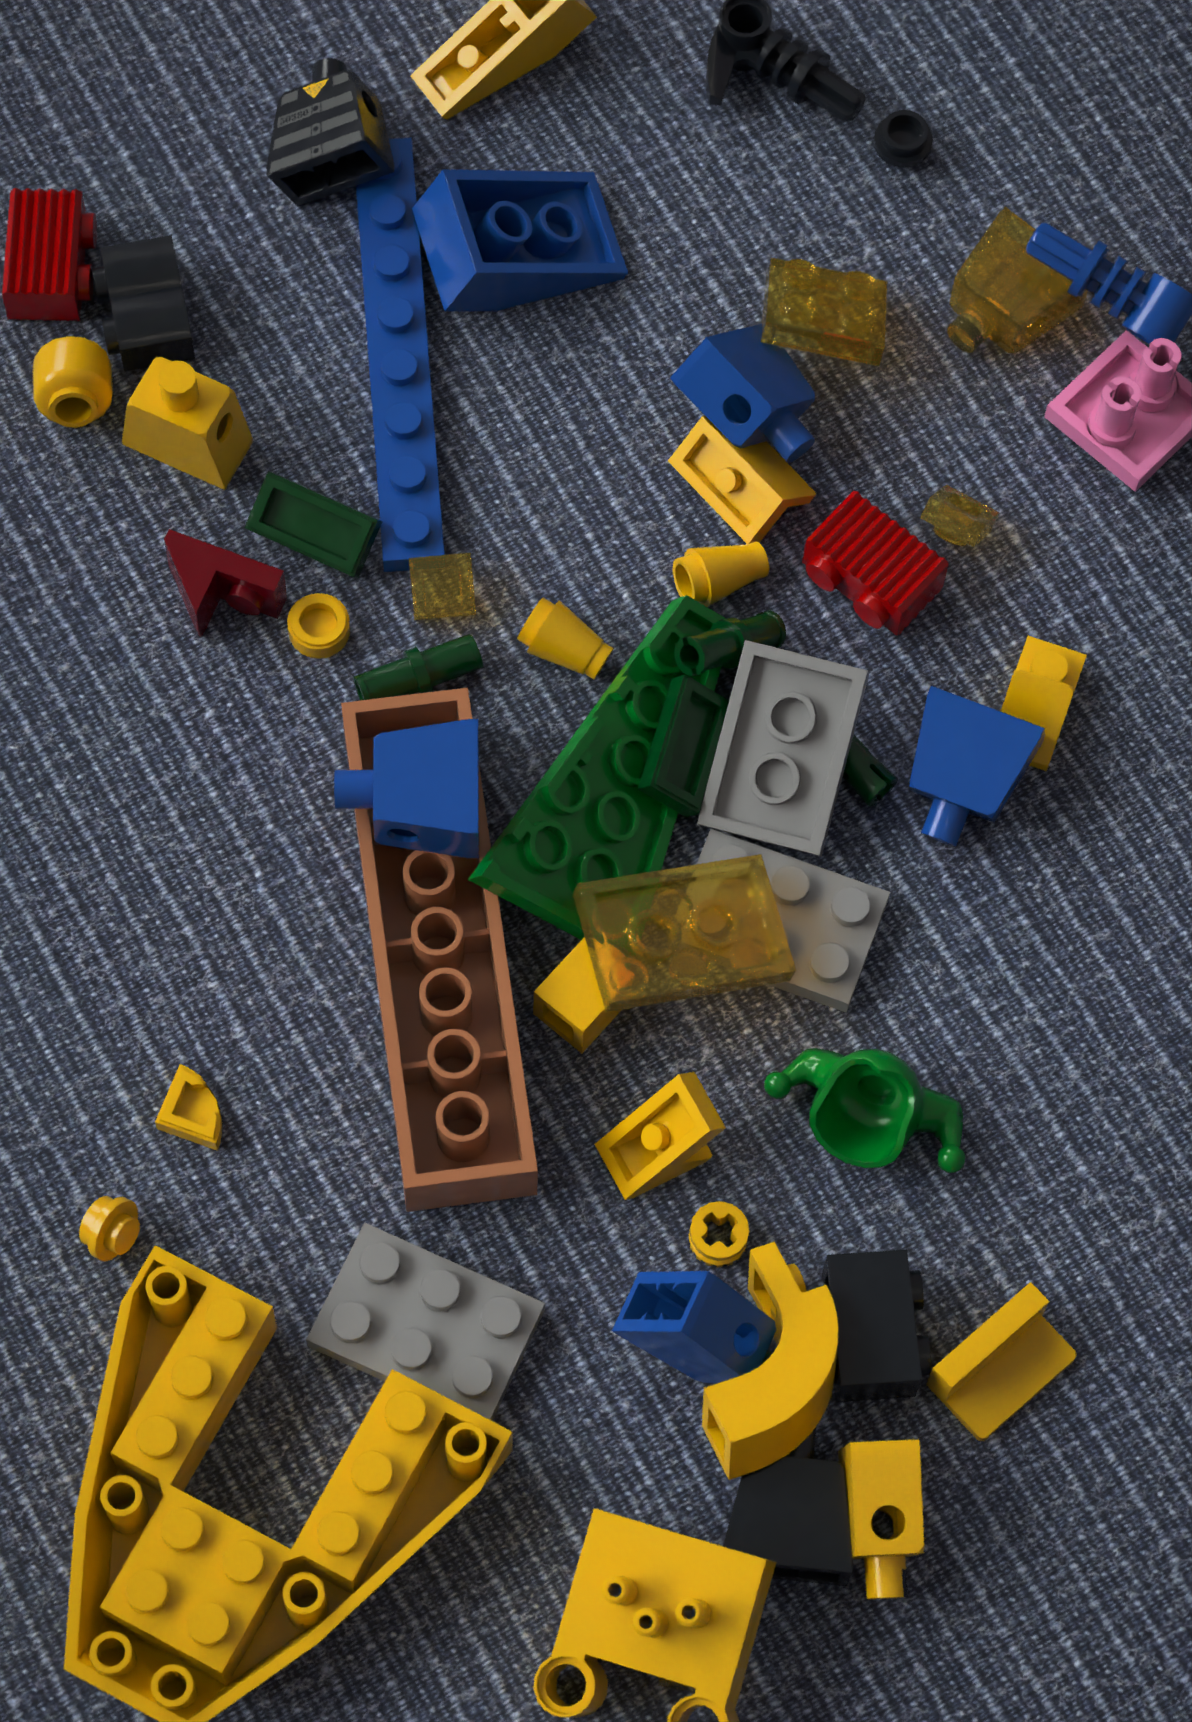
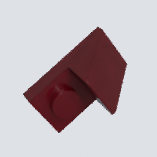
M168 530L164 542L169 568L198 636H203L220 599L226 600L232 608L241 613L252 616L263 613L278 619L287 600L284 570L179 532Z

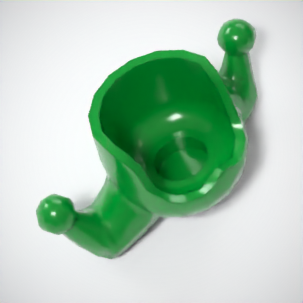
M806 1049L782 1072H771L764 1081L766 1093L771 1098L780 1100L789 1094L791 1087L801 1084L816 1087L818 1090L810 1109L809 1125L816 1140L824 1149L847 1164L861 1168H881L895 1161L914 1132L932 1133L942 1145L938 1152L937 1162L946 1173H956L964 1167L965 1153L960 1148L963 1129L961 1104L945 1094L921 1087L914 1070L903 1059L891 1052L880 1049L857 1050L848 1055H842L824 1049Z

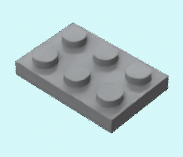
M745 640L697 824L822 857L869 678V671Z
M710 829L669 932L666 948L847 1013L886 909L890 892Z
M364 1222L306 1342L307 1347L384 1382L393 1369L493 1421L545 1311V1303Z

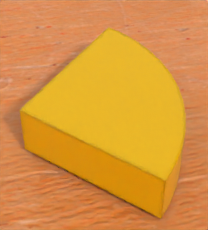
M180 1064L156 1118V1128L218 1151L222 1137V1118L217 1100L199 1074Z

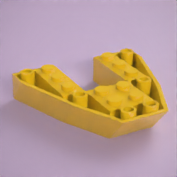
M155 1245L120 1303L75 1510L64 1670L159 1722H208L317 1645L483 1489L511 1454L513 1432L392 1369L293 1547L290 1549L184 1492L277 1330L273 1306Z

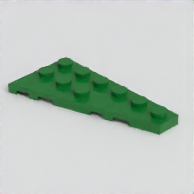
M688 595L671 601L468 878L469 881L580 940L586 937L599 948L603 945L610 946L626 960L636 957L678 815L677 811L639 791L638 786L672 678L684 675L675 661V645L681 638L709 631L714 623L725 619V617ZM722 666L707 670L700 675L689 677L714 691Z

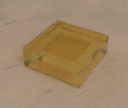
M471 553L409 558L414 621L476 615Z

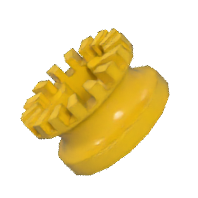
M718 1201L704 1205L699 1208L692 1218L688 1237L691 1251L695 1253L699 1261H704L705 1265L708 1266L712 1264L718 1268L723 1265L729 1266L733 1264L735 1260L740 1259L746 1249L750 1232L747 1218L739 1208L731 1203ZM712 1220L714 1224L720 1226L727 1221L730 1222V1225L733 1227L730 1235L733 1244L726 1247L724 1243L718 1241L709 1246L704 1242L708 1232L705 1223H709Z

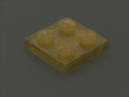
M771 257L765 282L761 342L880 366L885 348L887 281L875 279L871 275L860 271L845 273L816 267L806 260L791 259L786 261Z

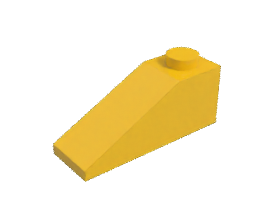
M490 0L410 76L438 113L448 120L554 58L592 23L597 16L584 0Z

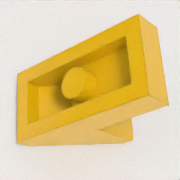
M1027 636L1000 712L1045 728L1043 743L1029 766L1047 771L1087 655L1031 636Z
M690 1072L678 1074L594 1145L623 1198L628 1200L707 1162L712 1157L707 1143L726 1127L696 1073Z

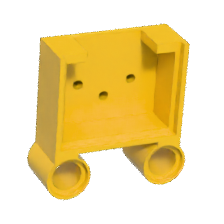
M594 1508L552 1655L540 1665L534 1677L533 1689L538 1703L546 1712L556 1717H583L595 1712L602 1706L608 1690L605 1670L597 1661L599 1658L696 1688L695 1694L682 1698L672 1707L667 1722H688L691 1713L701 1706H706L713 1710L719 1722H739L735 1708L776 1562ZM621 1587V1588H622V1592H621V1594L619 1595V1588ZM695 1608V1610H696V1615H695V1617L693 1618V1617H692V1610ZM652 1618L653 1624L650 1627L649 1621ZM571 1665L579 1668L586 1680V1692L582 1699L572 1706L562 1701L556 1689L557 1678L560 1672Z

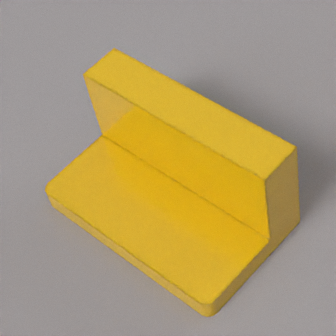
M706 416L700 418L668 460L746 544L756 541L760 543L788 507L809 504L816 496V492L767 441L739 448L733 445Z
M1032 1282L1026 1285L935 1365L926 1383L930 1390L978 1441H985L1072 1364L1076 1358V1351L1042 1316L1049 1300Z

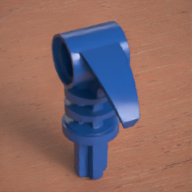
M1041 223L1036 228L1027 243L1025 251L1029 256L1071 280L1072 284L1067 291L1068 294L1076 298L1077 295L1082 297L1086 290L1094 295L1089 303L1098 308L1101 307L1104 301L1112 306L1107 314L1117 320L1121 313L1124 312L1127 314V317L1121 326L1148 344L1158 338L1169 339L1175 343L1192 316V294L1156 273H1153L1148 283L1142 281L1147 272L1137 266L1132 274L1127 272L1124 268L1128 261L1119 255L1114 263L1106 259L1110 250L1107 249L1108 245L1100 240L1091 250L1048 223Z

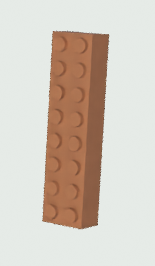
M468 688L341 703L349 770H373L374 736L380 733L472 719ZM479 767V858H464L381 845L375 842L373 809H354L406 1212L537 1195L538 1168L499 899L497 895L468 880L491 848Z

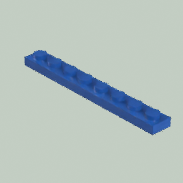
M412 137L389 139L394 161L393 173L356 186L380 520L383 521L381 524L384 572L445 568L419 230L412 208L417 203Z

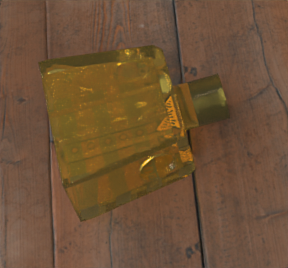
M1004 207L999 212L954 279L949 304L959 316L947 327V334L954 345L966 353L974 352L987 338L1007 353H1018L1077 312L1084 305L1088 293L1086 290L1082 297L1077 295L1076 298L1068 294L1067 291L1072 284L1071 280L1027 254L1025 251L1026 246L1035 229L1007 207Z

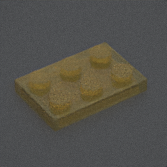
M761 854L578 883L574 890V901L606 1012L787 982L792 979L796 972Z

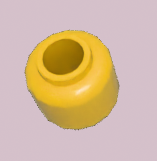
M66 336L54 339L40 348L33 361V399L42 415L62 426L77 428L86 426L102 417L111 406L113 394L112 364L106 350L99 344L83 337Z

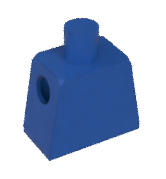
M767 323L706 337L670 377L673 383L733 445L739 448L769 441L787 463H790L808 451L815 442V438L798 419L815 401V392Z
M931 686L927 694L909 784L912 792L933 800L921 834L956 847L969 814L995 822L1041 747L1045 738V728Z
M465 719L396 730L374 736L373 770H335V809H373L375 842L381 845L464 858H479L478 719Z
M710 1271L639 1272L612 1332L694 1380L702 1383H720L751 1372L762 1365L773 1354V1351L768 1348L776 1332V1325L772 1318Z

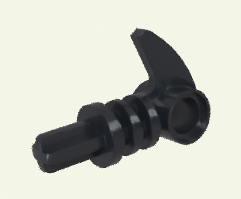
M726 0L720 9L719 24L714 31L708 51L705 84L710 105H722L733 70L748 71L754 69L761 77L772 75L771 82L777 88L788 86L787 98L797 105L810 98L842 121H853L865 104L866 97L860 90L828 69L831 61L828 53L822 49L807 53L808 43L802 39L792 41V32L786 28H780L775 32L772 31V11L765 0ZM738 31H746L750 33H740Z

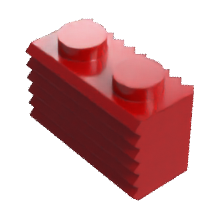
M18 188L10 190L2 297L8 319L80 321L81 301H92V265L84 264L85 249L96 248L97 220L95 213H86L83 193L77 189L71 192L66 189L56 191L52 188L48 191L41 188L35 191L29 188L23 191Z
M852 491L806 539L802 561L806 565L808 576L817 586L828 592H832L836 588L854 602L853 608L866 624L876 629L885 626L896 636L900 635L912 619L916 618L919 612L924 610L927 603L931 602L934 596L941 591L949 565L944 557H939L935 550H930L926 543L918 540L916 535H910L906 528L900 527L898 522L891 520L887 513H882L878 506H873L868 499L862 498L858 491Z

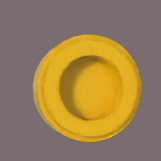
M323 593L310 594L299 599L289 611L287 618L289 639L294 648L301 654L310 658H327L337 654L347 644L350 636L349 614L344 604L337 598Z

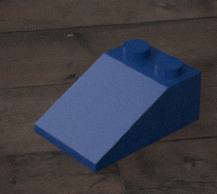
M442 169L412 208L445 312L499 311L623 280L628 274L594 172Z

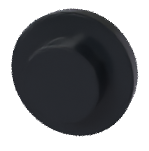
M898 110L889 114L878 124L874 135V148L878 156L886 163L900 168L913 167L922 163L930 154L933 143V135L925 119L918 113L910 110Z

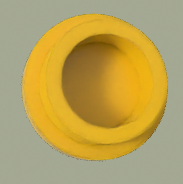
M102 1196L88 1208L80 1225L79 1238L83 1244L88 1246L89 1253L93 1257L101 1261H109L117 1255H122L129 1251L140 1231L137 1205L125 1197L113 1199L109 1196Z

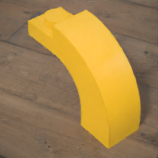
M775 1242L750 1249L748 1290L756 1306L775 1321L776 1332L773 1338L777 1347L773 1354L758 1368L741 1376L705 1387L703 1391L702 1428L728 1480L767 1467L796 1449L820 1422L827 1409L834 1385L838 1347V1319L833 1298L827 1285L807 1291L800 1270L794 1263L786 1264Z

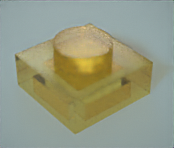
M946 484L930 496L920 518L934 525V533L943 540L958 546L969 544L974 547L990 534L999 512Z

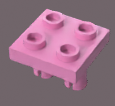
M1126 330L1047 405L1044 417L1136 492L1192 437V383L1176 371L1182 357L1180 348L1176 343L1165 338L1153 340L1148 348Z

